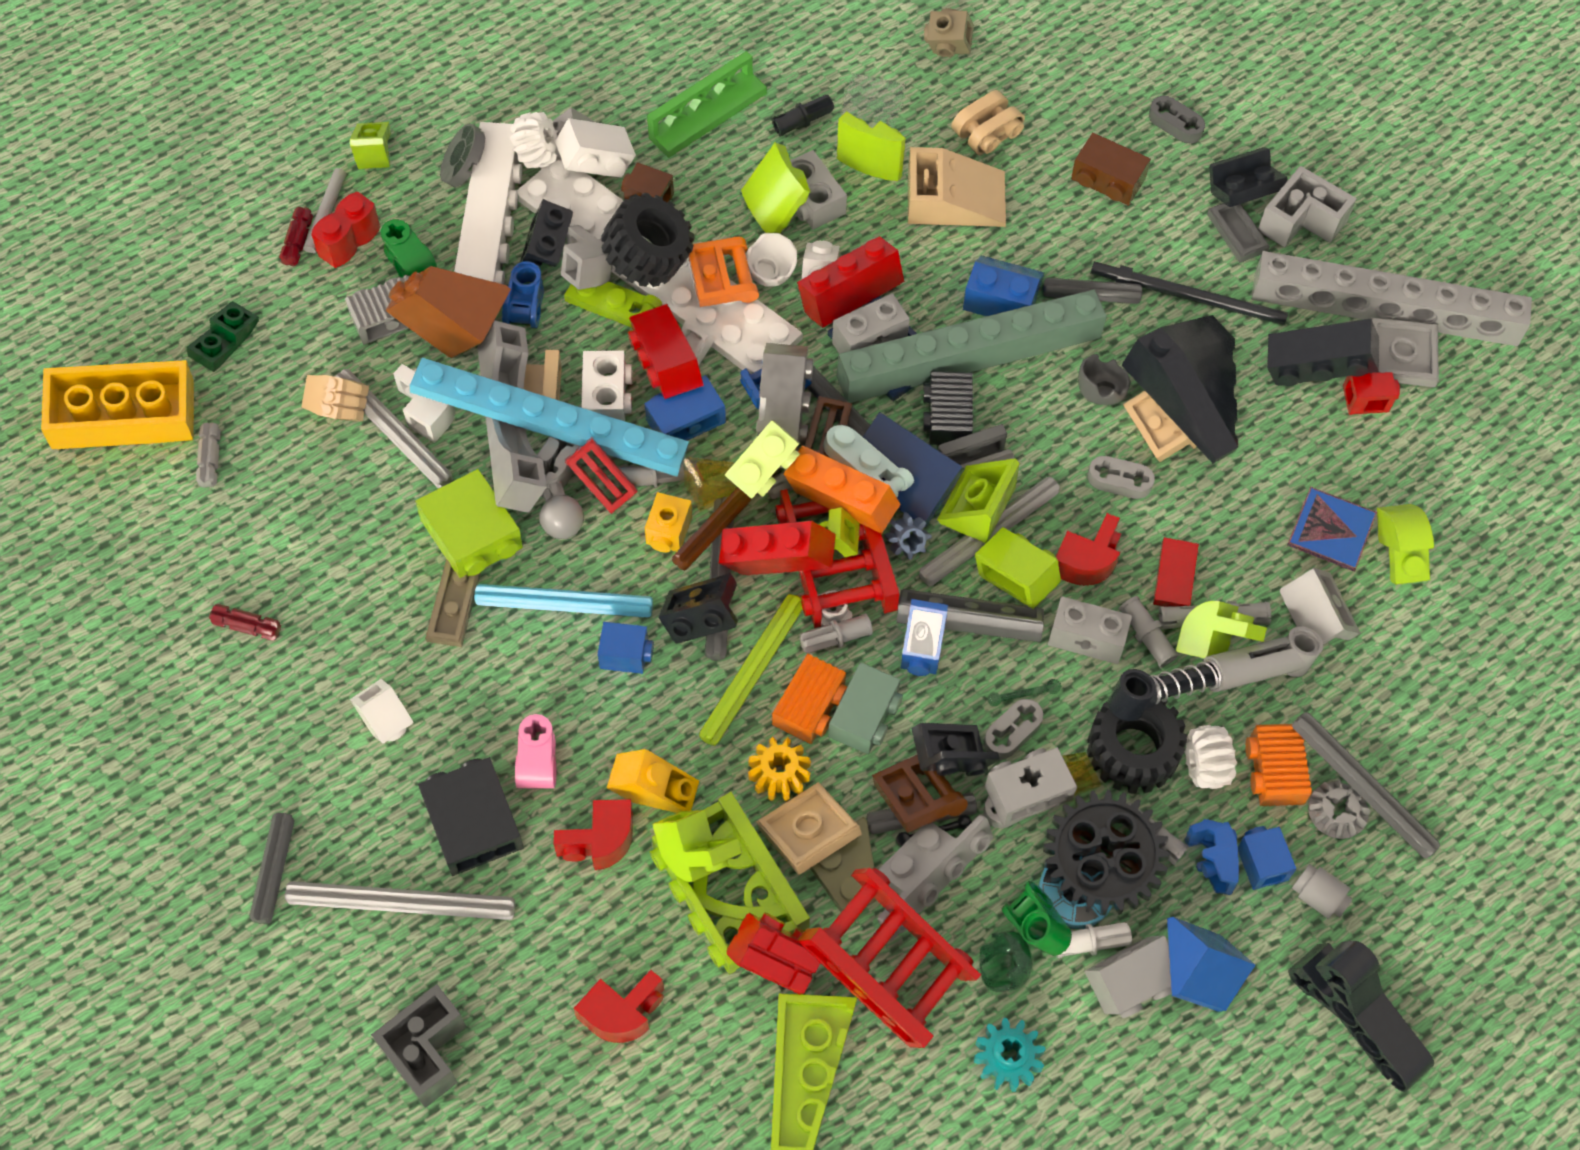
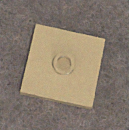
M819 782L756 821L762 834L798 875L862 835L860 826Z

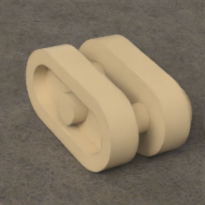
M994 90L962 109L954 118L951 128L960 138L970 136L968 146L976 154H989L998 147L999 143L1008 137L1013 139L1022 132L1025 116L1015 106L1007 108L1008 99L999 90Z

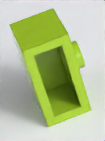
M1004 527L975 553L978 572L983 579L1032 609L1061 582L1059 563L1053 553L1046 549H1039L1031 544L1023 535L1019 533L1014 534Z

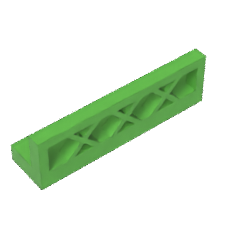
M745 51L647 115L649 139L670 158L766 95L767 86L753 74V56ZM742 68V71L735 75L737 70ZM666 117V119L664 120V122H662L661 124H658V122H659L660 120H662V119H664V118Z

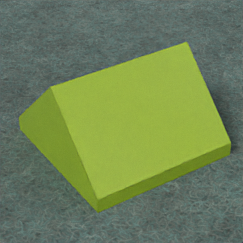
M1015 458L966 465L937 521L941 525L987 543L1015 491L1020 465L1018 460Z

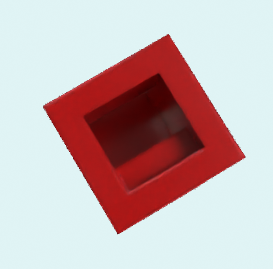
M1374 372L1359 377L1347 376L1343 383V391L1349 415L1390 412L1395 400L1400 395V385L1398 380L1394 379L1393 373Z

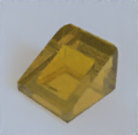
M1086 752L1062 755L1077 786L1074 796L1101 786Z

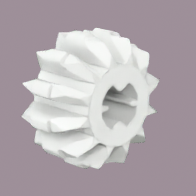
M529 112L516 118L514 124L510 126L513 134L510 140L514 145L513 151H516L518 154V161L523 162L527 169L543 168L556 162L557 156L560 155L555 143L558 130L554 129L552 119H548L544 112Z
M1199 726L1196 729H1191L1187 736L1186 749L1184 751L1186 755L1185 764L1188 765L1189 776L1196 787L1222 788L1223 786L1231 785L1232 780L1236 776V750L1232 745L1233 739L1228 735L1225 727Z

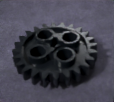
M1093 790L1087 803L1079 795L1076 796L1075 809L1064 804L1062 812L1065 818L1057 815L1053 816L1052 823L1057 829H1047L1045 837L1053 842L1044 844L1043 852L1054 856L1046 859L1044 865L1045 868H1056L1050 876V882H1063L1059 890L1060 895L1070 891L1074 893L1071 903L1073 906L1083 899L1086 901V912L1088 913L1092 910L1094 904L1100 905L1102 915H1106L1109 905H1114L1116 912L1120 915L1123 912L1125 902L1135 910L1139 905L1137 896L1146 901L1150 900L1152 894L1147 886L1153 889L1160 888L1162 882L1155 875H1166L1168 868L1159 862L1167 861L1170 857V852L1159 848L1165 846L1169 839L1168 836L1156 835L1161 830L1163 824L1162 822L1150 824L1149 820L1153 814L1152 809L1143 813L1138 811L1141 800L1137 799L1130 806L1126 804V793L1123 792L1118 801L1112 799L1110 790L1106 791L1104 799L1099 800ZM1116 823L1124 824L1129 828L1130 835L1118 837L1112 833L1110 827ZM1077 831H1086L1092 836L1093 841L1089 844H1080L1074 840L1073 834ZM1130 844H1138L1140 846L1139 849L1126 847ZM1101 846H1106L1109 852H1113L1112 858H1106L1104 853H1099ZM1074 855L1087 856L1078 861L1072 858ZM1124 860H1132L1138 864L1140 871L1136 874H1127L1121 869L1119 863ZM1087 867H1094L1100 871L1102 878L1096 882H1091L1083 877L1081 871Z

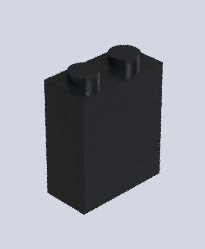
M490 757L483 760L480 758L469 760L457 770L449 773L438 772L432 774L425 782L418 784L452 876L524 849L521 836Z

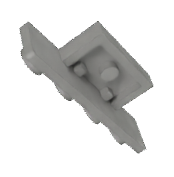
M979 815L956 839L932 822L922 826L878 870L889 878L891 882L889 886L900 894L899 896L919 914L925 907L932 905L936 901L939 893L952 880L960 877L965 867L978 854L983 853L988 848L993 839L988 819L983 815ZM886 909L878 916L879 925L890 914ZM901 925L889 941H892L899 933H903L907 929Z

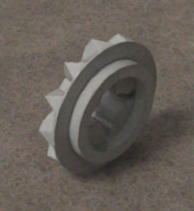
M1340 779L1335 782H1324L1312 793L1308 803V812L1313 824L1327 836L1337 839L1351 838L1359 834L1367 825L1370 809H1368L1366 801L1350 785L1341 783ZM1345 798L1347 800L1345 802V810L1349 814L1343 812L1336 819H1333L1332 816L1335 809L1333 804H1337Z

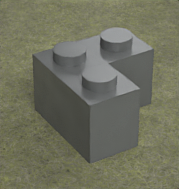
M436 984L372 1033L371 1036L425 1108L458 1083L453 1072L436 1050L467 1026L459 1011L438 984Z

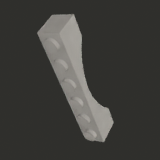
M494 320L485 339L477 347L480 374L483 377L523 389L528 359L525 328ZM486 417L496 506L529 513L547 487L543 459L537 456L531 448L524 428Z

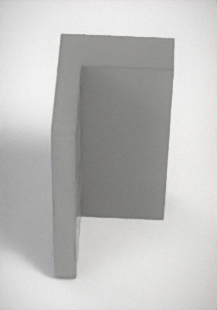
M1312 568L1280 589V594L1296 627L1304 626L1314 630L1321 637L1323 645L1334 638L1351 640L1361 634L1330 572Z

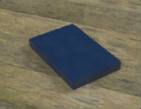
M879 412L863 435V438L898 468H905L912 474L914 483L907 490L898 492L897 499L900 502L898 509L903 513L907 512L914 520L920 517L926 522L925 527H927L965 468Z

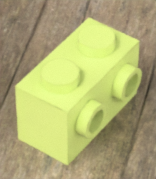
M772 420L727 471L725 476L751 499L757 493L763 497L776 483L772 476L779 467L782 466L787 470L800 455L795 450L800 442L777 422Z

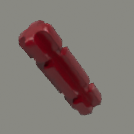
M300 206L294 209L292 215L294 220L289 224L284 240L285 245L282 247L279 255L281 263L284 265L296 266L301 256L298 252L303 250L309 231L306 227L311 225L313 219L311 210Z
M215 604L209 615L213 625L220 627L229 625L231 630L253 636L262 634L261 638L271 641L276 640L281 631L280 622L276 619L269 617L261 619L262 615L236 608L229 610V606Z

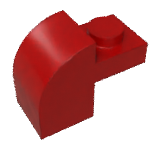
M1106 513L1094 541L1070 531L1066 532L1056 554L1062 580L1075 585L1089 586L1106 580L1114 572L1121 553L1116 550L1122 533L1116 531L1120 520L1119 517Z
M631 799L593 800L592 829L554 830L553 845L556 856H563L564 860L572 862L582 861L586 859V856H592L594 870L605 869L619 862L628 852L633 837Z
M650 970L625 998H622L600 979L573 1008L575 1016L591 1032L603 1040L614 1043L633 1041L649 1030L648 1019L642 1014L644 1012L652 1013L664 998V995L661 994L664 991L663 979Z

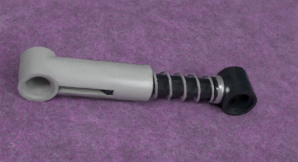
M1300 626L1293 628L1288 636L1207 656L1196 667L1187 665L1183 670L1175 668L1171 673L1164 671L1158 676L1149 675L1138 669H1128L1120 676L1109 696L1108 706L1110 711L1119 719L1136 721L1141 718L1146 709L1154 707L1160 701L1166 702L1168 697L1171 696L1178 699L1182 693L1191 695L1194 690L1204 692L1205 687H1208L1213 692H1220L1284 674L1302 677L1307 674L1323 650V641L1314 630Z

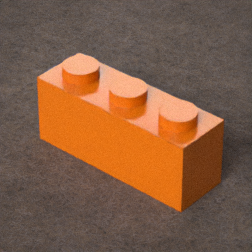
M802 445L798 451L800 455L784 472V476L795 493L829 509L842 507L858 523L883 533L900 506V502L891 486Z

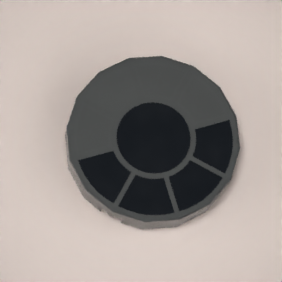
M469 123L456 133L443 157L440 170L441 181L456 188L463 185L471 177L472 172L469 171L472 163L477 165L485 147L486 138L484 132L481 131L482 129Z

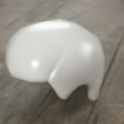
M764 233L760 235L746 253L752 280L765 287L779 286L790 278L797 265V249L790 239L779 233Z

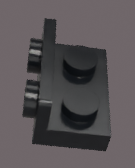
M1267 147L1221 160L1209 166L1211 193L1228 207L1279 192L1288 181L1287 176L1271 166L1270 149Z
M542 199L532 218L519 263L529 261L541 267L542 263L556 267L561 258L573 211Z
M729 573L670 590L658 618L674 643L678 644L735 628L738 620L729 605L737 582L732 574Z

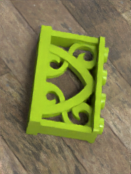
M732 792L720 797L718 802L704 810L709 825L721 818L725 821L712 835L713 839L738 838L742 853L737 859H728L729 865L726 867L746 869L753 866L756 871L750 877L744 889L745 906L724 903L708 896L707 883L709 875L694 881L692 889L688 881L679 878L668 867L661 855L655 835L652 836L653 850L649 851L658 870L661 872L666 869L673 880L668 885L677 902L685 901L692 913L688 914L687 917L696 934L699 936L704 933L711 945L707 947V951L717 968L724 965L729 975L734 973L740 966L736 965L727 955L726 950L729 945L724 939V932L731 928L735 929L738 933V929L746 914L752 913L761 918L764 912L778 919L785 918L787 923H785L783 929L791 933L796 928L805 931L810 927L809 915ZM757 888L765 889L768 893L767 898H757L759 907H753L752 892ZM707 913L720 918L716 926H714Z

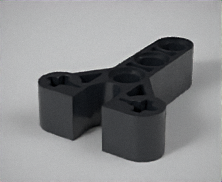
M1355 940L1341 942L1335 949L1330 943L1317 944L1288 970L1291 980L1303 993L1315 998L1342 1021L1381 1074L1387 1080L1390 1078L1393 1080L1391 1084L1396 1089L1402 1092L1408 1091L1434 1066V1060L1426 1047L1383 993L1377 972L1380 966L1378 959L1367 946Z

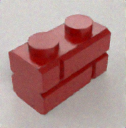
M764 912L761 918L752 913L746 914L738 929V934L734 936L726 950L727 955L736 965L799 995L804 994L812 980V974L816 973L821 964L797 941L805 931L796 928L793 933L783 929L784 922Z

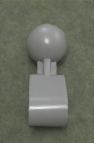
M549 437L537 455L543 459L547 485L540 496L545 499V503L540 510L539 520L541 527L547 535L555 539H568L578 533L584 522L582 507L576 499L565 495L563 490L574 473L565 463V458L575 453L576 449L580 446Z

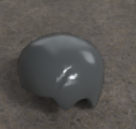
M1093 354L1083 359L1078 374V385L1080 393L1087 401L1097 405H1114L1126 398L1131 380L1128 372L1120 367L1115 359L1109 362H1102L1098 354Z

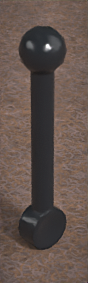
M962 815L957 821L938 827L945 832L958 828L965 830L972 823V820L969 816ZM907 832L899 833L896 837L897 845L902 847L915 833L910 835Z

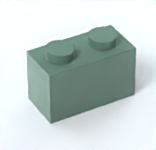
M860 662L829 723L828 737L869 755L873 745L880 746L885 738L888 725H885L884 722L888 714L895 715L903 699V695L899 693L901 679Z

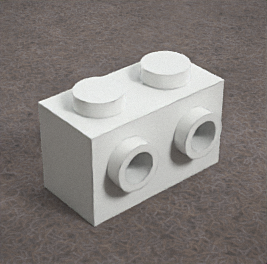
M568 118L555 140L565 169L574 172L622 178L636 156L625 127Z

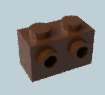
M1092 132L1075 159L1071 179L1084 187L1096 190L1112 200L1120 201L1129 206L1146 179L1151 158Z

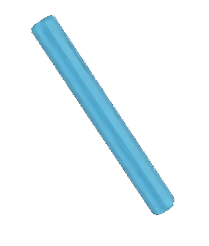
M478 584L474 595L476 604L483 606L650 617L653 611L652 597L641 595Z

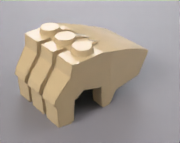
M307 375L301 408L324 417L360 422L364 418L365 411L363 410L366 407V396H368L369 386L361 382L328 375Z

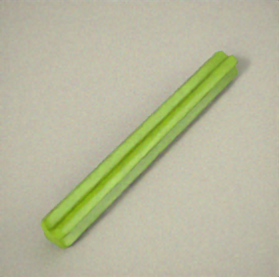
M788 594L700 730L699 737L703 742L716 746L722 739L803 611L801 597L798 595Z

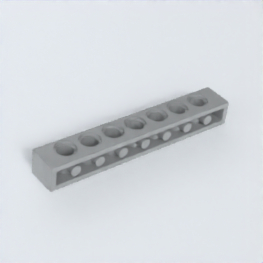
M1262 251L1255 271L1251 300L1358 319L1374 317L1438 324V333L1512 346L1520 344L1530 326L1532 297Z

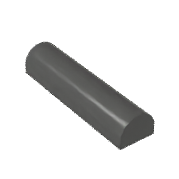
M903 589L900 592L896 623H908L911 599L948 605L944 630L1041 642L1044 626V609L1040 607L1032 609L1026 605Z

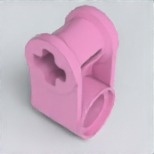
M529 715L520 723L518 755L515 762V783L517 789H555L556 739L552 724L543 715ZM536 732H542L543 734L539 735V740H532V738H535Z

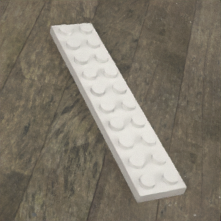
M560 155L557 156L556 162L542 168L517 190L518 201L533 213H536L542 199L572 210L573 216L570 226L580 225L597 239L601 238L604 232L603 229L623 202L621 198L587 173L566 170ZM688 258L670 281L665 284L661 283L656 287H652L650 283L647 287L639 286L637 281L631 283L626 280L627 277L623 274L619 276L615 272V266L612 265L611 272L645 296L648 294L654 295L662 301V305L668 304L676 321L683 325L685 320L711 334L716 338L711 347L741 370L747 368L750 374L762 368L763 352L766 343L797 345L803 339L801 331L759 300L750 303L734 301L700 307ZM729 279L731 286H732V285H737L736 283H734L732 280Z

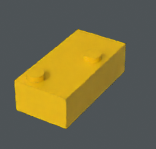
M186 360L44 368L41 431L51 449L193 440L194 379Z

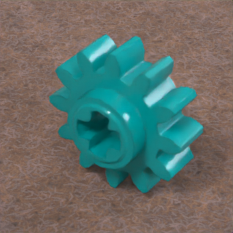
M1003 1018L999 1031L992 1024L987 1025L985 1032L989 1039L985 1037L977 1038L975 1045L980 1050H984V1052H979L975 1055L974 1063L986 1064L980 1077L986 1079L991 1075L995 1076L994 1088L996 1090L1003 1085L1004 1081H1007L1011 1091L1016 1092L1020 1079L1026 1085L1031 1086L1034 1082V1076L1030 1070L1035 1073H1041L1044 1067L1040 1060L1035 1059L1041 1057L1046 1050L1044 1046L1033 1045L1039 1032L1036 1030L1026 1035L1023 1032L1025 1028L1023 1020L1019 1021L1014 1029L1010 1028L1008 1019ZM1004 1048L1008 1052L1014 1049L1018 1053L1015 1061L1011 1057L1008 1060L1002 1057Z

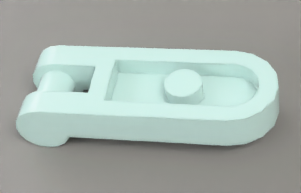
M836 425L827 432L823 447L831 459L890 485L896 497H898L899 491L907 490L914 483V478L907 469L898 468L852 428Z

